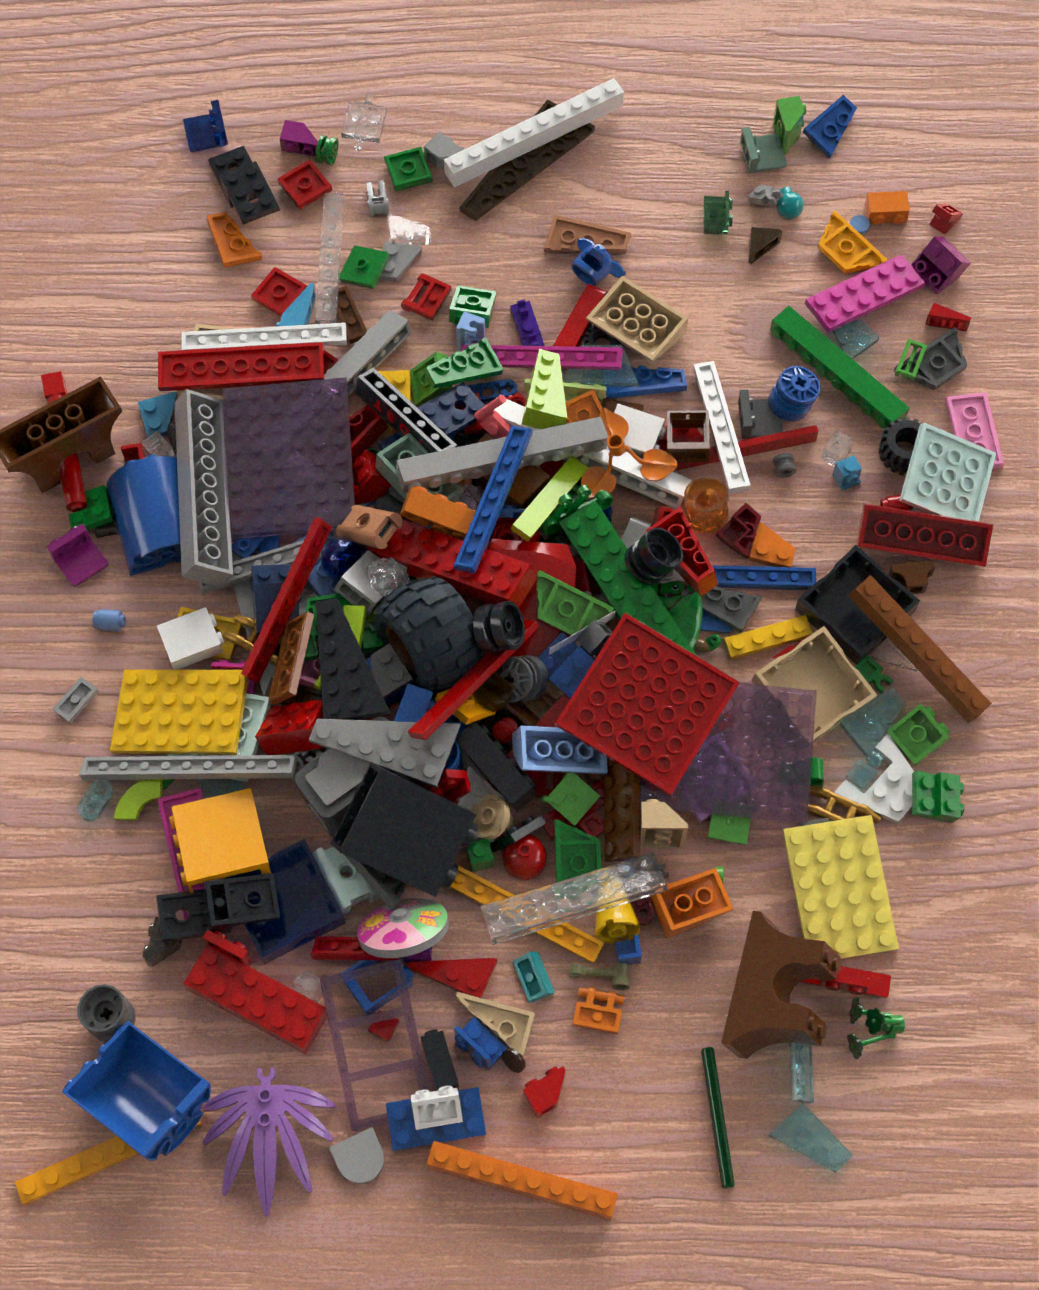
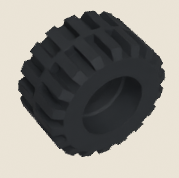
M905 417L902 421L899 418L896 419L895 423L892 421L884 430L879 445L880 459L885 461L884 466L886 468L891 467V471L894 473L895 471H899L900 475H904V472L907 473L913 451H904L896 443L905 441L915 445L920 426L918 419L914 418L912 421L910 418Z

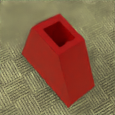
M555 1066L545 1072L546 1076L542 1079L537 1080L535 1078L525 1084L526 1088L523 1089V1095L536 1118L541 1117L558 1106L566 1073L564 1066L559 1069Z

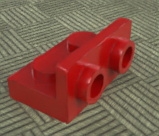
M444 769L437 788L427 784L422 785L454 802L471 792L466 770Z

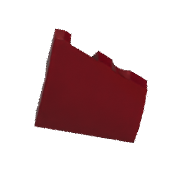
M745 503L732 515L731 519L715 536L733 551L748 558L761 515L749 504Z

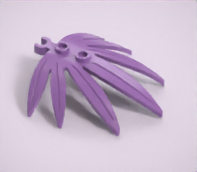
M273 1067L270 1068V1075L268 1077H263L262 1068H258L257 1077L261 1081V1086H242L227 1090L209 1100L202 1107L203 1112H210L229 1107L238 1102V1104L227 1110L213 1124L203 1140L204 1145L209 1144L222 1135L246 1113L228 1153L222 1185V1194L224 1196L227 1195L236 1178L249 1144L252 1129L255 1127L253 1144L254 1173L260 1203L266 1217L270 1214L276 1180L277 1144L275 1127H278L284 1150L293 1170L307 1192L312 1193L307 1162L300 1142L286 1118L285 1112H288L295 1120L314 1134L332 1142L333 1137L326 1127L312 1113L293 1101L313 1107L335 1108L334 1102L310 1089L294 1085H272V1081L276 1076Z

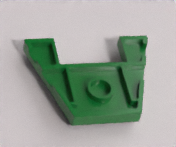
M339 593L308 598L306 612L314 614L304 661L318 659L315 641L318 638L316 602L337 598L343 610L344 605L354 606ZM366 619L362 637L363 652L378 651L383 648V642L377 637L375 629Z

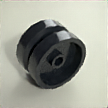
M504 601L495 605L486 604L476 609L473 618V631L480 649L485 653L491 654L502 650H516L521 647L524 641L525 627L520 609L514 602Z

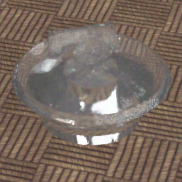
M392 557L389 559H375L367 567V577L370 586L374 592L381 596L387 597L393 590L410 582L407 574L408 567L397 562Z

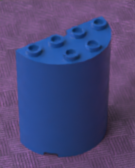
M151 454L143 459L127 461L123 467L116 470L109 477L106 487L129 574L133 576L165 567L169 562H181L177 458Z
M127 1020L123 1026L116 1029L114 1036L107 1043L100 1046L97 1052L99 1055L97 1059L92 1062L87 1061L76 1077L66 1083L62 1092L145 1159L155 1161L158 1155L163 1154L167 1156L174 1151L196 1127L203 1115L201 1108L210 1099L211 1085Z

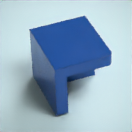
M634 935L633 940L615 942L617 963H626L628 965L641 963L642 954L639 935Z

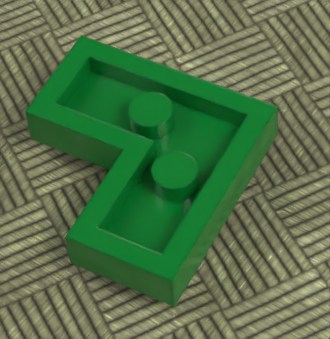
M101 485L85 491L88 508L68 515L71 528L83 523L87 531L113 522L106 486Z

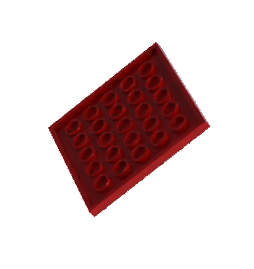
M624 613L557 719L555 726L671 796L740 682L627 613Z

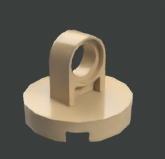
M489 794L481 797L483 800L472 808V812L476 814L473 822L478 824L476 836L487 840L497 838L513 826L508 803L502 797Z

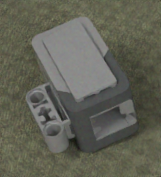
M380 716L371 721H388V719ZM323 746L321 749L296 752L293 755H296L298 760L296 767L300 768L295 772L294 778H289V780L297 784L306 805L326 832L333 838L370 764ZM402 776V777H404V778H406V779H408V780H410V781H412V782H414V783H416V784L419 782V781L413 780V779H411V778Z

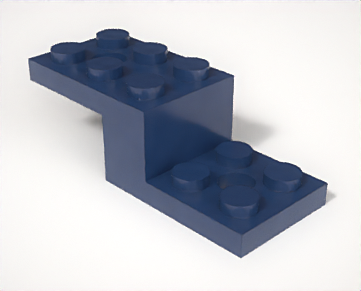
M462 382L419 406L418 409L454 442L456 433L479 421L475 418L474 414L485 405ZM456 405H461V406H463L465 409H464V410L456 409L454 406H456ZM396 432L380 441L378 448L382 451L402 437Z

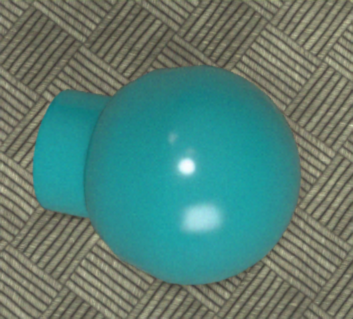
M783 187L780 189L783 197L777 200V211L785 219L797 218L803 211L804 201L790 187Z

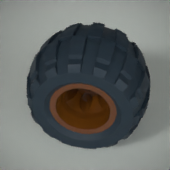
M433 576L428 579L425 577L400 586L383 599L382 605L378 606L375 610L374 622L378 637L383 642V647L387 644L391 645L413 679L411 685L431 692L449 689L483 657L484 652L480 649L473 631L474 617L459 593L448 582L439 577Z

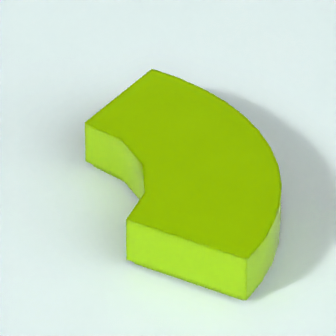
M163 779L141 780L130 787L121 797L115 810L114 819L116 821H138L142 809L150 802L161 798Z

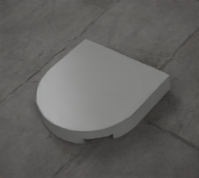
M373 1127L329 1147L340 1173L350 1182L358 1184L369 1183L376 1179L382 1171L385 1159L384 1152Z

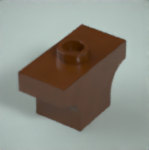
M909 560L902 564L891 565L888 574L912 594L925 593L928 586L927 578L933 575L935 563L934 560L919 562Z

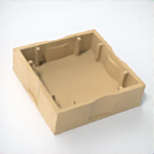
M825 626L801 641L789 653L779 656L757 671L751 679L803 750L869 705L877 696L861 673L848 661L843 650Z

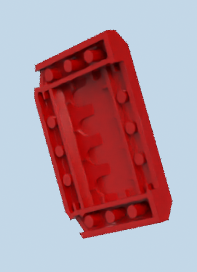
M492 539L491 551L530 564L536 577L538 570L575 588L577 567L567 544ZM536 580L519 609L524 620L536 621L539 627L511 656L532 655L538 658L562 632L537 619Z

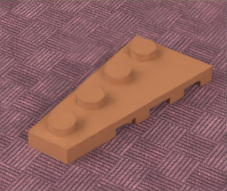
M554 215L544 246V252L581 253L582 251L578 249L577 241L578 239L585 238L592 241L595 245L600 244L604 246L608 253L626 254L631 233Z

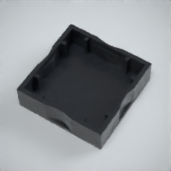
M857 545L844 555L825 577L819 579L798 599L795 608L801 616L806 615L808 622L817 630L825 626L844 654L855 664H858L866 655L869 656L887 639V636L848 596L871 575L909 616L916 611L920 602L901 583L887 575L879 564Z

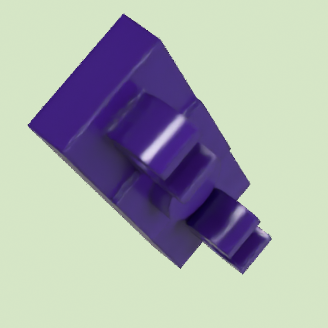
M524 299L517 301V304L510 305L522 346H545L530 301L525 302Z

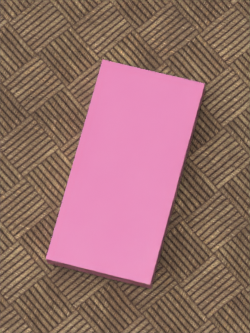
M987 393L946 397L945 404L953 435L995 452L996 457L993 469L1003 468L1004 463Z

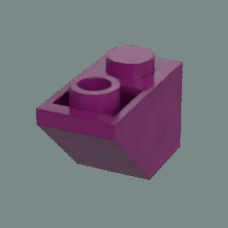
M285 120L280 135L281 150L288 153L316 156L318 141L307 126L301 122Z

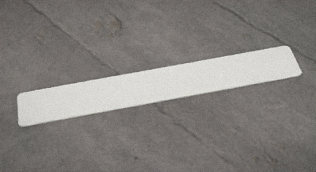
M616 610L597 621L608 622L615 617ZM587 627L552 646L549 650V655L575 641Z

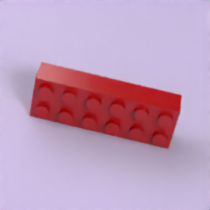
M863 503L856 545L858 547L986 567L993 524Z
M209 944L205 946L183 983L189 992L305 1055L329 1015L326 1007Z

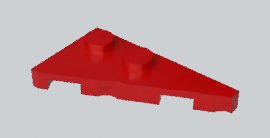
M498 959L408 962L407 966L411 971L460 993L481 998Z

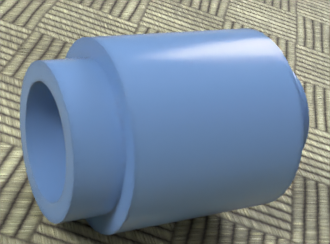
M100 609L99 611H94L93 627L101 631L120 632L126 625V616L123 615L121 610Z

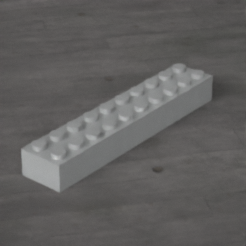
M186 389L174 402L182 577L221 587L233 575L223 400Z

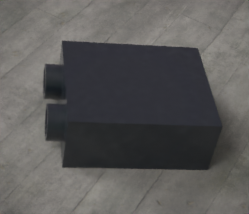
M371 762L330 844L340 853L436 897L440 888L448 889L452 885L458 871V866L453 861L460 847L467 849L473 843L478 832V824L473 822L476 814L466 807Z

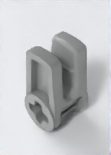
M384 180L378 182V197L374 196L375 191L372 183L367 182L370 217L384 213L385 215H390Z

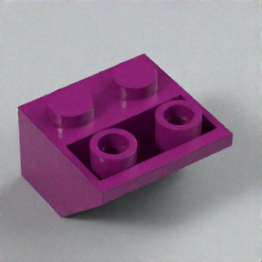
M934 236L911 266L936 294H939L956 281L971 262L944 237Z

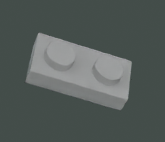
M80 677L52 710L71 724L99 691L95 686Z

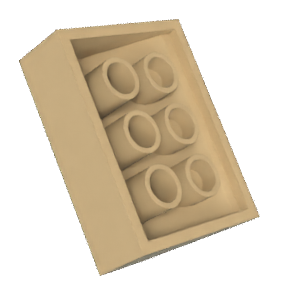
M623 276L586 317L587 321L651 362L655 361L677 343L687 331L688 317Z

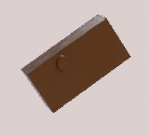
M486 433L477 443L496 438ZM534 465L518 469L504 503L510 506H517V509H527L551 480L550 475ZM491 474L472 479V481L485 489Z

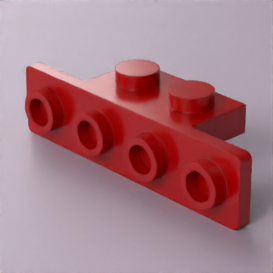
M841 966L834 980L819 981L817 979H806L801 981V983L822 986L833 991L844 990L855 995L866 994L887 998L889 996L891 976Z

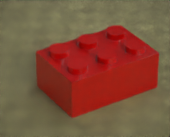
M311 700L309 702L272 707L255 735L266 755L321 749L322 746L309 742V737L316 720L323 719L322 700Z

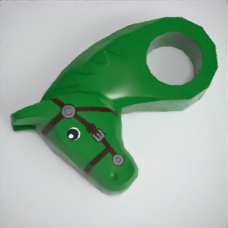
M686 581L658 582L655 585H651L692 649L695 650L702 627L703 609L701 596Z

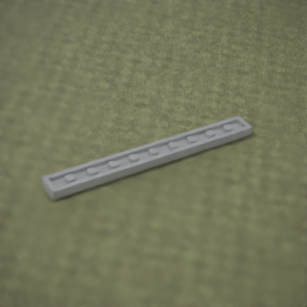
M296 755L84 757L79 776L82 780L294 778L298 760Z

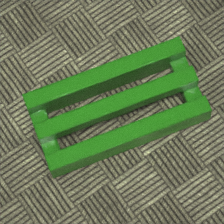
M908 339L894 375H902L904 379L907 377L911 378L910 381L914 382L928 345ZM910 345L914 346V348L907 363L906 369L902 370L901 368L906 358L907 352L909 350ZM921 348L922 350L920 352L919 358L917 360L913 373L909 372V370L916 355L917 349Z

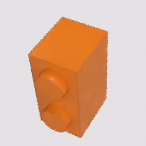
M907 191L867 193L865 209L866 217L870 224H900L907 222L910 213Z

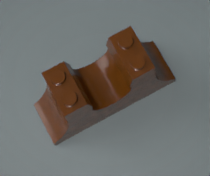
M100 376L0 429V459L8 473L22 472L30 475L41 493H44L61 483L58 467L70 455L87 451L91 459L98 464L116 454L111 442V430L114 422L122 413V409Z
M753 911L721 1043L737 1057L748 1059L753 1053L766 1046L778 1043H801L821 1046L822 1040L827 1033L826 1023L810 1008L798 1003H790V995L794 987L803 980L817 979L819 981L836 979L837 972L841 969V957L825 941L786 935L780 932L762 912Z

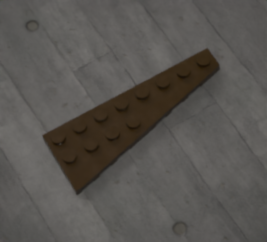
M547 99L534 116L557 106V104ZM591 123L585 124L490 170L459 207L460 212L477 221L595 131V125Z

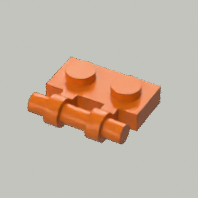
M579 987L578 996L587 998L586 1003L577 1001L572 1026L618 1034L622 1010L613 1007L614 1003L623 1005L625 996L618 995L614 991L607 993L597 991L593 987H589V989ZM594 999L605 1001L607 1006L594 1005L593 1001Z

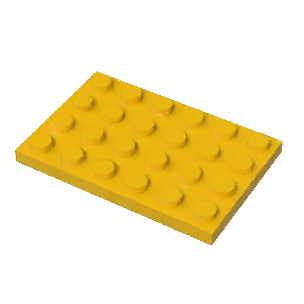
M124 670L110 751L113 754L237 755L248 678L241 674L242 670Z

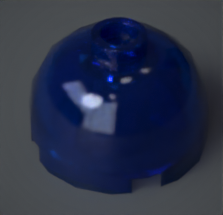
M336 539L331 541L322 550V570L329 578L339 581L361 558V549L358 544H355L356 542L347 539Z

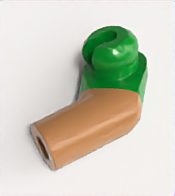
M713 634L704 640L698 639L695 649L709 653L720 646L721 638Z

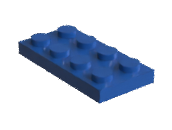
M479 1087L458 1090L463 1120L460 1123L416 1130L411 1099L386 1103L393 1151L433 1144V1141L441 1143L486 1135Z

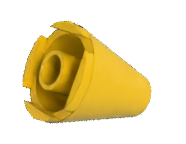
M615 878L605 879L599 885L594 933L595 937H598L600 941L607 944H615V942L627 937L629 940H632L634 935H639L640 933L639 922L621 881Z

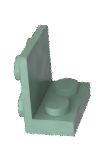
M750 126L742 127L740 144L749 173L785 168L787 166L777 133L755 137V134L751 133Z

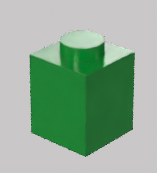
M489 840L474 841L466 849L472 872L494 867V858Z

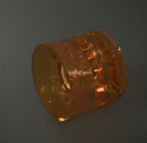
M709 476L692 480L684 491L685 517L688 519L691 528L696 532L704 534L721 530L729 519L728 488L719 479Z

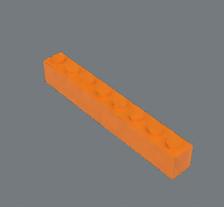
M433 1141L427 1161L428 1169L609 1221L612 1219L618 1196L616 1192Z

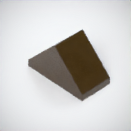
M751 227L748 262L750 264L754 263L777 246L781 241L782 231L773 228Z

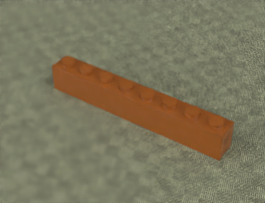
M871 575L848 595L968 723L978 718L992 704Z

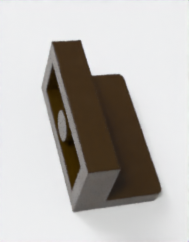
M494 672L472 695L479 703L495 712L505 709L514 690V685Z

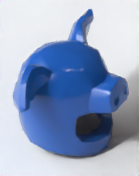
M585 238L578 239V249L582 252L572 262L571 269L581 281L587 285L596 286L608 274L617 278L626 274L622 266L617 261L611 259V255L604 246L600 244L595 245L592 241Z

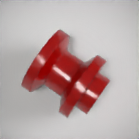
M509 717L503 718L493 726V737L500 743H507L512 739V733L519 726L514 719Z

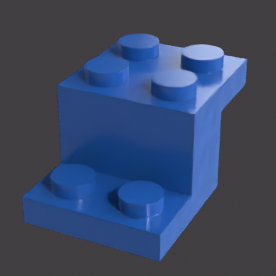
M561 632L538 658L545 664L549 680L571 699L595 660L574 642L549 655V650L552 646L568 638Z

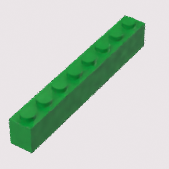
M789 305L772 319L770 331L773 336L782 340L789 350L795 351L806 364H810L821 377H825L830 381L835 389L843 392L850 402L857 404L863 413L871 416L881 428L885 429L892 421L895 423L896 419L899 418L903 421L907 417L910 407Z

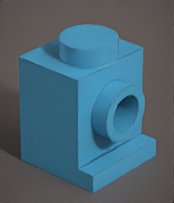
M854 455L835 463L832 475L842 491L861 483L859 477L862 467Z

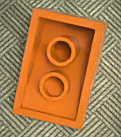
M716 868L656 888L650 896L667 939L688 932L734 909Z

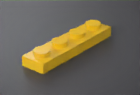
M806 615L725 637L724 644L730 660L803 640L813 633Z

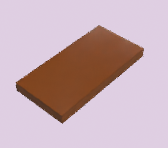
M310 612L292 619L285 626L268 699L269 703L276 705L295 696L297 693L314 614Z

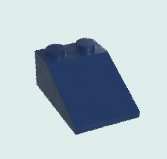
M292 564L251 566L250 586L257 635L262 630V626L271 611V607L281 590V586ZM299 599L288 622L300 616Z

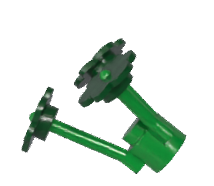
M856 997L852 1000L849 1013L851 1024H854L863 1014L867 1016L865 1025L869 1027L868 1030L871 1035H876L877 1032H886V1034L863 1041L856 1038L854 1033L847 1035L849 1049L855 1059H859L862 1056L863 1046L885 1039H894L896 1034L904 1032L905 1021L902 1015L881 1013L879 1008L865 1010L859 1003V998Z

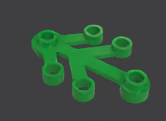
M583 485L578 488V497L574 502L569 494H564L559 498V507L546 519L539 528V531L547 536L554 534L556 531L561 532L559 525L561 520L595 500L601 509H606L612 505L614 498L608 491L600 490L595 494L594 499L582 504L591 495L589 487Z

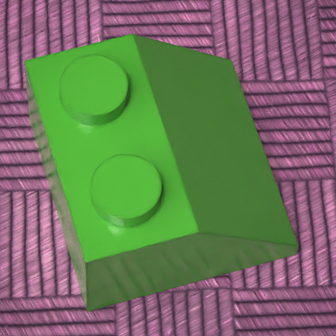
M800 96L777 99L773 126L775 133L779 135L784 155L787 154L800 136L801 127H804L803 117L806 115V105L801 102Z

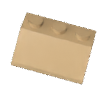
M648 799L645 802H641V849H683L688 824L665 802H659L657 799Z

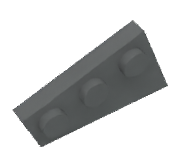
M716 586L701 597L702 609L705 613L741 633L763 596H751L743 594L744 592L727 591L723 590L722 587Z

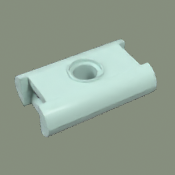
M320 847L313 852L312 856L343 914L350 912L353 905L367 899L371 903L379 898V895L371 889L370 885L356 871L350 861L337 849L332 847L324 851ZM341 873H349L351 877H343Z

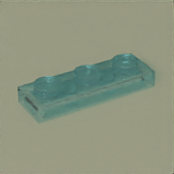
M789 1043L792 1101L805 1104L814 1103L812 1045Z

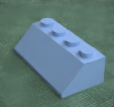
M520 726L512 733L513 755L523 771L608 773L606 756L560 728Z

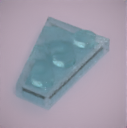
M861 318L833 330L841 350L852 359H855L879 341V336Z
M804 1103L769 1134V1137L786 1144L795 1151L797 1150L834 1173L853 1156Z

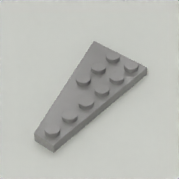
M317 719L309 737V742L369 764L373 762L391 772L437 788L460 724L443 723L427 740L411 738L408 730L416 722Z

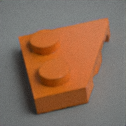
M760 522L749 561L774 567H791L796 548Z

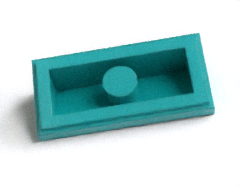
M530 951L512 961L529 1003L536 1002L555 993L538 952Z

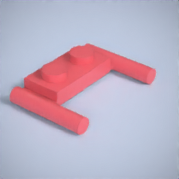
M500 395L474 414L477 420H481L480 425L496 439L507 437L511 425L498 412L494 411L506 402L504 395Z

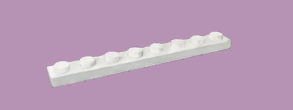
M346 323L182 332V350L323 342V346L347 345Z
M714 361L694 364V373L704 408L709 410V425L729 494L750 491V482Z

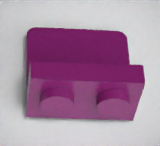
M83 523L71 528L67 534L52 540L46 546L52 559L74 587L108 566V561L90 538Z

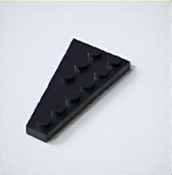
M338 599L316 602L323 719L360 720L391 714Z

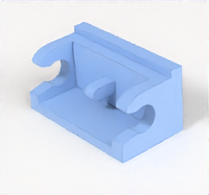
M467 312L463 313L456 327L457 349L461 350L462 345H470L472 342L479 343L481 339L485 338L484 318Z

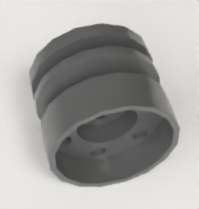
M511 656L495 671V673L514 685V690L508 703L535 700L541 697L547 689L549 681L548 671L545 664L535 656Z
M103 984L92 987L80 998L77 1006V1016L80 1023L99 1041L106 1043L114 1036L116 1029L123 1026L127 1020L133 1025L136 1021L132 1003L114 986Z

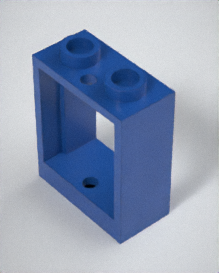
M401 957L398 958V961H389L403 982L372 1003L355 980V977L381 960H360L340 974L343 982L367 1017L413 986L411 978L414 976L407 965L404 967L399 962Z

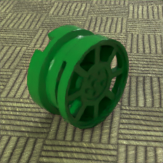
M326 135L320 136L316 150V162H326L328 165L335 163L339 145L338 138L332 137L330 139Z

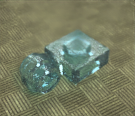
M873 750L866 758L867 764L859 759L846 774V778L863 791L877 775V772L871 767L878 768L884 760V757L881 756L882 753Z

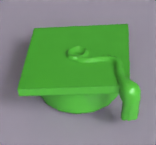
M568 772L548 797L545 795L541 797V801L543 803L548 802L575 826L600 795L575 773Z
M714 799L708 838L747 845L751 815L756 811V805L745 806Z

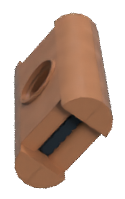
M354 505L351 507L352 511L344 522L337 526L336 535L340 540L384 549L388 546L386 543L397 528H401L403 521L398 513Z

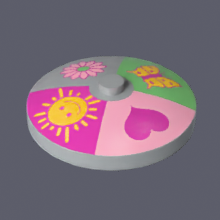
M422 898L398 900V905L392 911L385 904L369 913L359 924L357 929L359 944L368 954L381 958H400L420 953L434 946L447 933L449 919L446 909L438 902Z

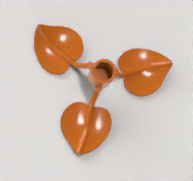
M603 408L598 417H601L608 435L607 445L610 451L608 453V468L605 470L601 466L590 467L582 476L581 486L587 485L591 490L589 499H594L595 494L600 490L611 493L617 483L616 477L609 474L612 469L613 456H622L625 452H628L639 464H643L640 469L641 474L649 481H660L666 478L678 465L669 453L660 449L647 450L643 456L644 460H641L629 446L625 445L624 438L629 431V425L625 418L611 412L607 408Z

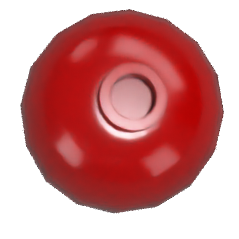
M527 834L518 841L504 847L502 855L503 865L509 875H513L519 878V880L534 879L545 868L547 862L546 849L538 838Z

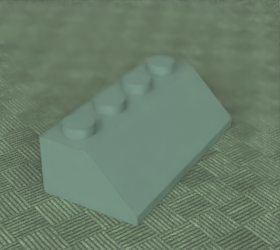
M408 433L376 454L375 468L405 499L407 492H402L396 473L397 460L428 454V452ZM446 483L436 488H425L428 490V493L444 495L449 501L454 503L464 492L458 483Z

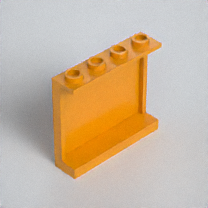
M251 788L172 806L173 816H169L171 828L176 829L177 834L173 835L175 847H180L181 853H177L179 867L184 866L185 872H181L183 886L188 885L190 893H194L192 885L204 883L205 881H212L261 869L262 875L271 874Z

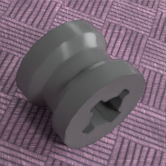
M782 453L773 458V464L777 467L775 470L777 477H789L796 473V466L793 465L794 457L791 453Z

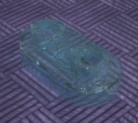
M98 779L92 783L78 805V812L82 819L94 821L99 818L114 793L113 787L108 780ZM101 790H106L104 795H99ZM94 808L92 813H87L88 809Z

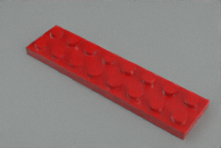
M323 342L158 352L159 392L325 382Z

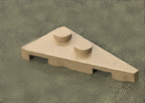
M457 992L456 1000L507 1046L517 1050L524 1057L535 1017L534 1012Z

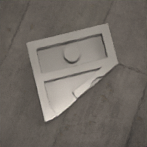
M384 241L382 251L388 252L390 258L379 280L398 282L403 276L404 271L410 268L416 256L422 254V246Z

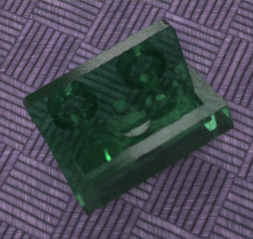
M725 191L724 197L704 196L703 234L727 235L728 228L732 227L733 215H729V210H732L733 198H729V191Z

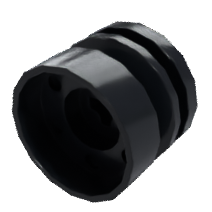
M662 528L650 529L640 540L630 546L625 553L627 570L632 577L645 585L657 584L668 573L679 566L683 560V550L674 535Z

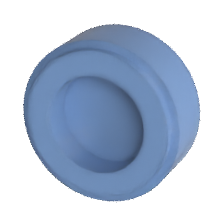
M856 215L850 220V225L861 235H864L869 230L870 222L867 217Z

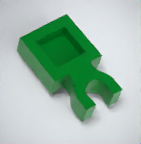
M868 655L855 666L868 684L873 683L880 694L885 690L881 686V682H885L888 686L893 682L889 676L881 674L883 668Z

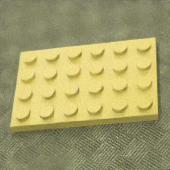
M872 815L783 829L782 832L803 939L825 941L841 957L840 959L898 950L899 946Z

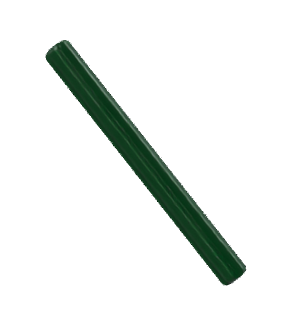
M705 1047L702 1049L701 1054L721 1186L727 1189L734 1187L735 1182L715 1052L713 1047Z

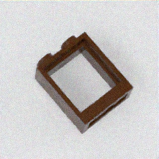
M709 410L667 411V453L677 463L709 462ZM672 428H703L704 442H672Z

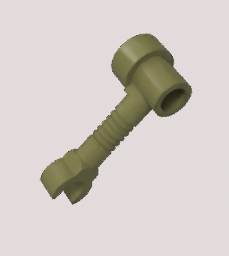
M616 963L615 969L592 968L579 964H571L570 977L584 978L586 976L612 978L611 987L613 989L627 990L630 988L628 964Z

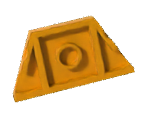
M835 210L832 212L817 248L844 274L871 269L887 261Z

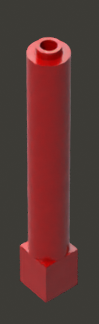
M61 371L41 375L47 404L68 394L66 382ZM77 452L67 457L59 465L66 509L73 513L87 507Z

